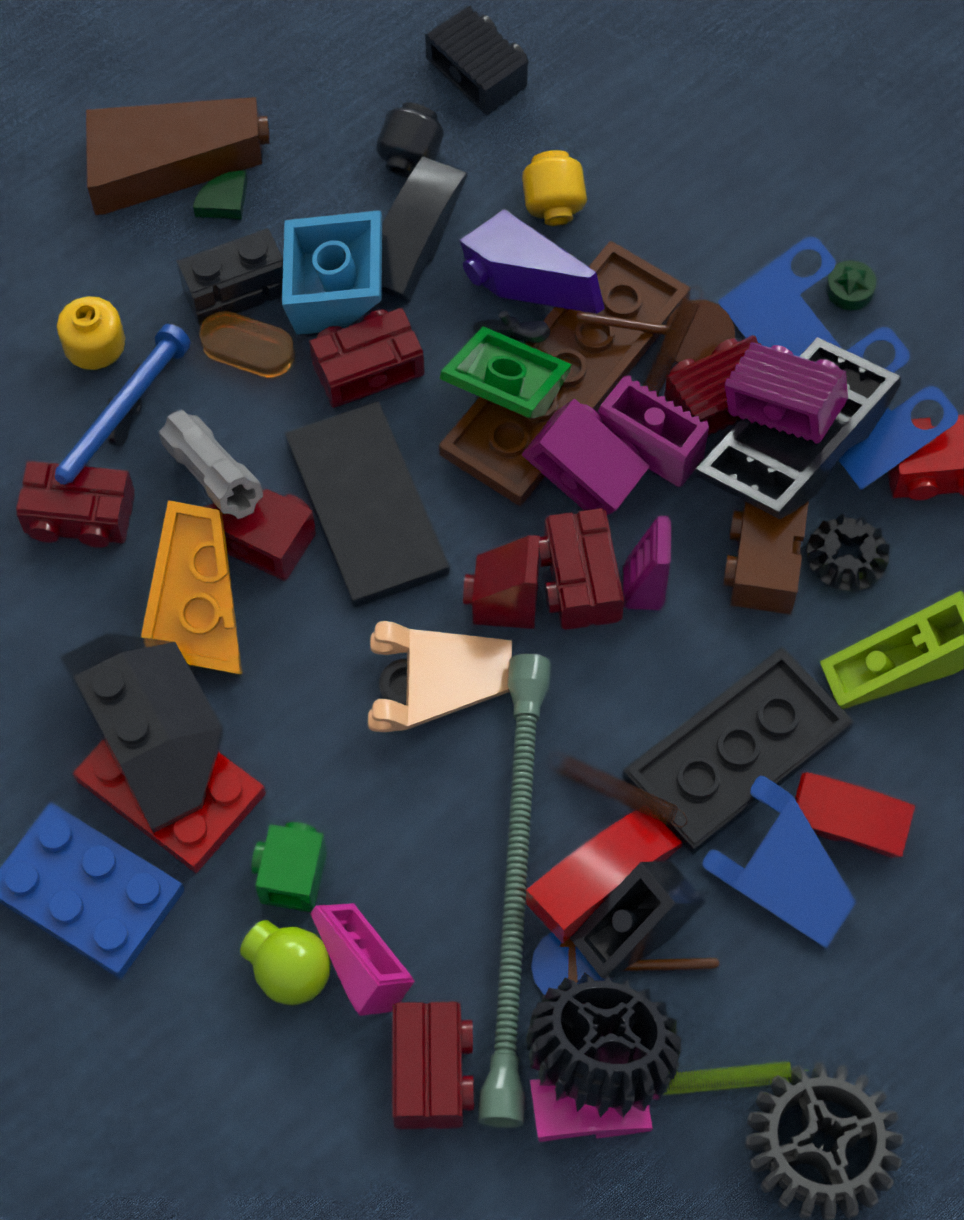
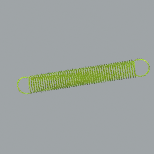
M783 1061L782 1065L781 1062L779 1064L778 1062L776 1064L771 1062L770 1064L768 1063V1068L766 1063L765 1067L763 1063L762 1066L761 1064L759 1066L758 1064L756 1066L751 1064L750 1070V1065L748 1064V1069L746 1065L745 1069L743 1065L742 1068L741 1066L739 1068L734 1066V1072L732 1066L731 1072L730 1067H728V1071L727 1067H725V1070L724 1067H722V1070L721 1068L719 1070L714 1068V1074L711 1068V1074L710 1069H708V1073L707 1069H705V1072L704 1069L702 1072L697 1070V1077L695 1070L694 1076L692 1070L691 1076L690 1071H688V1075L687 1071H685V1074L684 1071L682 1074L680 1071V1081L679 1073L677 1072V1079L675 1076V1079L672 1080L673 1093L670 1082V1093L667 1088L666 1095L685 1094V1092H705V1090L719 1091L722 1088L724 1090L725 1088L731 1089V1077L733 1088L735 1089L742 1088V1086L743 1088L745 1086L751 1087V1076L753 1086L755 1087L771 1085V1075L772 1079L774 1076L779 1075L785 1079L787 1078L789 1082V1074L791 1082V1066L789 1061H785V1065Z

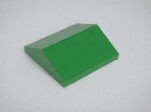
M483 326L441 370L439 379L531 419L544 416L570 373L572 364Z

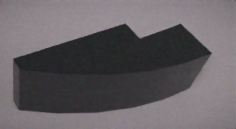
M426 157L421 158L382 224L381 292L411 302L427 261L432 263L468 176L467 172Z

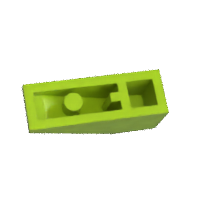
M960 590L820 661L837 704L842 709L849 708L947 677L963 670L964 593Z

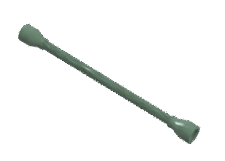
M519 654L511 657L508 669L507 685L514 703L513 718L516 720V736L514 738L515 755L513 756L514 768L512 769L513 781L511 783L513 787L511 788L512 800L510 801L511 813L509 814L508 859L506 860L507 872L505 874L506 892L504 893L505 905L503 907L504 919L502 921L504 926L502 927L503 933L501 935L503 939L501 940L502 953L500 958L502 960L500 961L501 967L499 968L500 981L498 982L499 995L497 996L498 1009L496 1011L498 1016L496 1017L497 1030L495 1035L497 1037H495L496 1044L494 1045L496 1051L490 1059V1071L480 1091L478 1110L479 1123L498 1128H514L524 1124L525 1093L518 1074L519 1058L515 1053L517 1050L515 1045L517 1039L515 1037L518 1035L516 1031L518 1025L516 1023L519 1020L517 1017L519 1011L517 1009L519 1008L518 1002L520 997L518 995L520 994L519 988L521 986L519 982L521 976L519 974L522 972L520 967L522 966L521 953L523 952L522 939L524 938L522 933L524 932L523 926L525 923L523 919L525 918L524 906L526 901L524 899L526 898L525 892L527 890L526 872L528 871L527 859L529 857L528 839L530 838L529 826L531 824L535 730L537 728L536 723L540 719L541 704L550 688L551 672L550 660L536 654Z

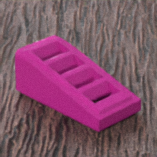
M354 903L315 906L310 915L356 1012L363 1016L393 1011V1004L401 1002L414 984L413 977Z

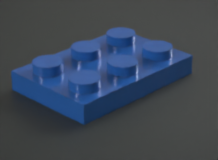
M52 802L47 805L0 868V903L120 980L185 891L181 882Z

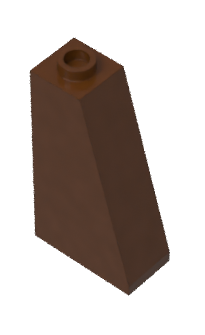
M256 97L87 109V188L94 214L104 215L211 181L215 177L228 172L242 171L263 164L262 145L270 144L268 116H259Z

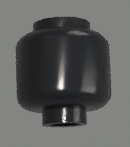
M406 102L402 107H396L387 113L376 145L377 153L387 162V170L398 176L409 178L422 157L435 161L443 139L444 130L437 121L438 116L434 111L417 103Z

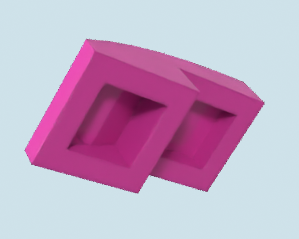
M540 1079L530 1080L539 1142L593 1134L598 1139L653 1130L649 1105L644 1112L632 1106L624 1118L614 1108H608V1111L600 1118L596 1107L585 1105L577 1112L574 1099L566 1097L556 1101L555 1086H540Z

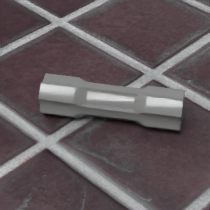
M180 410L167 416L164 427L159 431L163 447L178 463L184 464L205 487L207 496L223 514H233L237 519L252 514L257 502L263 497L260 482L243 464L237 463L215 440L213 432L197 415H188L184 410Z

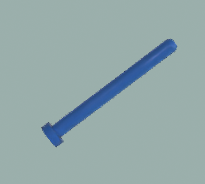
M165 324L155 335L156 347L55 469V479L57 482L63 485L73 482L172 358L179 359L184 356L190 348L191 342L188 335L181 328L172 324Z

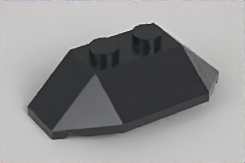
M106 633L60 656L63 665L152 832L155 833L202 809L224 729L176 642Z

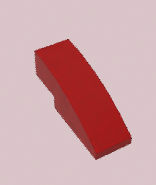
M635 810L580 846L526 890V905L564 943L640 862L666 861L682 847L683 842L663 822Z

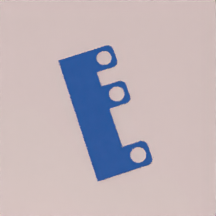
M816 237L804 238L718 300V303L729 314L731 320L744 337L748 338L754 335L758 343H761L763 346L780 345L790 350L795 356H800L818 337L840 347L800 296V294L830 274L835 268L836 262L834 257ZM803 250L817 251L822 258L820 269L809 277L795 275L791 269V262L795 255ZM888 327L876 329L846 350L863 358L866 348L871 343L880 340L890 342L894 346L896 354L893 362L884 369L893 373L906 365L910 358L908 349ZM925 387L891 411L887 408L869 437L849 448L839 459V462L862 490L952 427L958 420V412L938 387ZM934 400L943 408L944 415L942 421L936 427L928 430L919 429L914 426L911 421L913 408L921 401Z

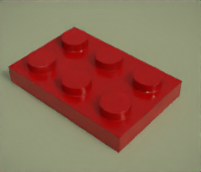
M104 740L97 745L73 772V776L79 784L196 874L266 795L264 785L218 752L206 789L207 793L202 809L153 833Z

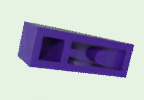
M505 209L459 240L465 258L462 266L467 277L476 286L483 285L498 297L595 314L605 309L597 273Z

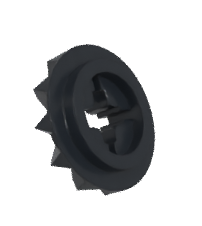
M842 512L836 519L830 521L823 519L819 527L810 535L807 559L814 574L828 586L843 591H858L874 585L884 575L889 563L890 544H886L882 536L881 527L874 528L868 524L864 515L858 519L846 518ZM843 541L847 546L862 543L858 550V559H855L850 554L835 559L840 551V542Z

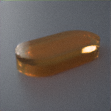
M229 311L214 313L201 324L199 336L202 349L213 360L264 377L281 375L293 364L295 354L292 338L285 330Z

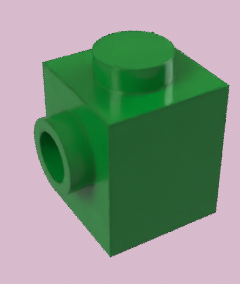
M288 822L285 824V827L269 825L266 842L258 841L256 843L252 859V873L258 874L255 888L260 904L312 912L316 905L327 856L324 833H318L314 827L300 822Z

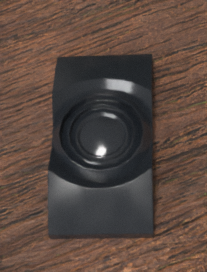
M817 337L799 357L815 362L820 359L833 362L841 370L846 371L848 400L822 441L816 444L812 439L806 441L802 436L797 438L793 433L788 435L784 430L779 432L775 427L770 429L766 424L761 426L756 421L751 423L747 418L741 419L696 468L697 477L778 519H782L816 496L835 463L852 446L869 437L901 385V376Z

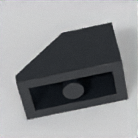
M672 861L640 862L570 939L601 978L606 973L612 978L669 941L702 907L705 900Z

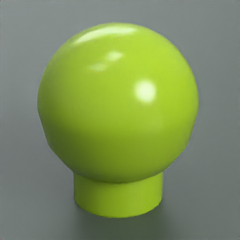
M262 920L252 927L241 944L240 955L253 965L257 984L275 1002L285 1005H298L308 1002L316 997L327 984L331 971V960L323 941L312 932L299 927L279 929L269 920Z

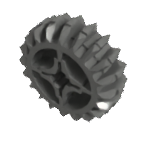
M822 1061L816 1062L812 1070L811 1079L808 1078L805 1070L800 1065L794 1066L790 1073L792 1085L779 1075L774 1077L771 1082V1088L775 1095L761 1091L757 1096L756 1104L763 1112H750L747 1125L759 1133H753L746 1137L745 1148L764 1152L751 1159L749 1163L750 1170L752 1172L770 1171V1174L762 1181L760 1187L763 1192L767 1193L779 1185L784 1190L778 1201V1206L782 1209H786L793 1198L802 1201L799 1210V1216L802 1219H808L814 1209V1205H820L823 1220H834L836 1204H839L843 1214L848 1219H852L858 1214L856 1198L864 1206L872 1208L879 1200L874 1188L887 1192L894 1183L886 1171H897L901 1166L902 1159L889 1150L896 1149L902 1145L903 1135L894 1131H886L885 1129L890 1128L898 1120L897 1112L888 1110L880 1113L878 1108L887 1097L885 1091L880 1090L870 1097L864 1093L869 1082L867 1075L859 1076L854 1085L845 1081L848 1075V1068L845 1065H839L833 1078L827 1077L824 1063ZM823 1100L843 1106L854 1116L843 1119L835 1117L828 1111ZM799 1103L803 1112L800 1118L803 1133L792 1137L790 1143L779 1146V1119L787 1110ZM817 1131L825 1132L824 1138L830 1134L834 1140L837 1139L830 1152H824L823 1145L818 1149L811 1143ZM867 1137L869 1158L866 1169L858 1177L849 1181L845 1171L848 1166L845 1149L854 1146L858 1139ZM799 1164L812 1165L819 1170L824 1182H830L831 1185L812 1182L802 1177L792 1167Z

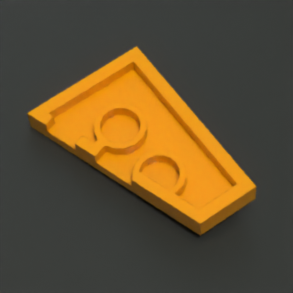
M168 500L141 637L176 642L189 665L243 675L222 512L217 509Z

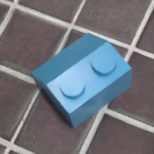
M380 210L284 220L282 306L296 335L320 333L331 326L346 328L381 301L382 214Z

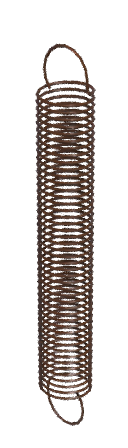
M686 296L682 298L681 305H679L680 307L676 311L677 314L673 318L674 321L669 325L671 328L666 332L667 337L662 341L664 344H661L663 346L659 348L661 351L658 350L660 353H657L658 355L655 357L657 360H654L655 362L651 366L652 369L648 373L650 376H647L648 378L644 382L645 385H643L649 386V392L651 390L656 391L657 397H659V392H661L663 383L666 381L665 377L669 374L678 351L681 349V344L685 340L684 336L688 333L686 329L690 328L692 324L691 320L696 315L695 312H697L700 306V300L698 305L686 299Z
M559 754L568 758L564 763L565 765L567 762L564 771H560V768L559 771L555 770L559 772V775L606 795L608 798L612 796L613 800L630 808L632 807V809L654 819L656 818V820L658 819V821L665 824L670 822L669 820L666 823L672 810V816L674 810H676L675 818L677 810H679L676 805L568 755ZM594 777V780H595V778L597 777V779H596V781H595V783H594V785H593V782L591 783L592 778Z

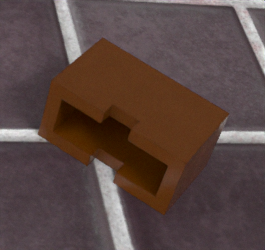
M809 501L782 519H778L745 502L743 511H733L729 540L739 541L737 556L727 555L723 586L733 587L730 606L792 615L798 592L802 560L800 548L801 541L803 542L805 536Z

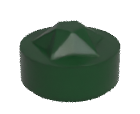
M848 260L836 264L834 270L828 276L826 293L829 300L844 310H859L866 307L874 297L877 285L875 273L869 266L859 261Z

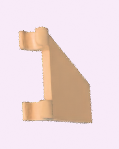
M389 621L378 622L370 636V649L375 654L407 653L406 705L388 699L376 700L368 713V728L371 731L393 732L407 730L509 692L507 683L509 660L512 657V640L414 630Z

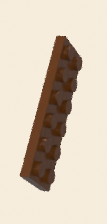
M611 240L589 265V268L597 273L605 308L598 313L599 315L666 325L669 316L681 305L682 298L686 296V299H690L691 287ZM554 307L543 320L550 329L549 337L540 343H524L572 364L570 373L544 416L530 419L479 397L439 444V456L521 507L545 477L521 454L553 414L574 398L580 404L588 405L598 412L601 404L624 376L629 374L660 334L580 322L577 320L576 315L578 312L583 311Z

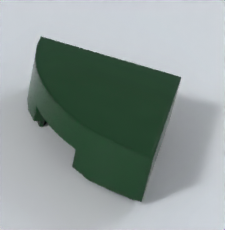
M246 171L228 172L209 181L199 191L194 201L193 210L195 217L242 219L247 187Z

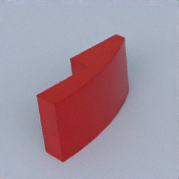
M809 772L801 774L795 800L816 835L834 842L848 841L890 858L903 856L916 805L833 778Z

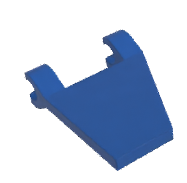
M759 776L751 786L750 794L758 801L780 813L779 817L745 869L713 849L708 852L702 865L705 870L827 949L856 904V901L793 795L765 776Z

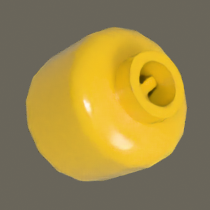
M551 150L539 153L531 159L532 163L527 165L522 173L526 208L532 216L544 219L546 225L558 226L567 224L573 220V215L582 210L587 203L583 168L578 160L569 157V154L565 151Z
M85 296L67 304L59 314L56 328L64 354L73 365L82 369L97 370L108 367L118 360L124 351L126 338L119 313L109 301L100 297Z

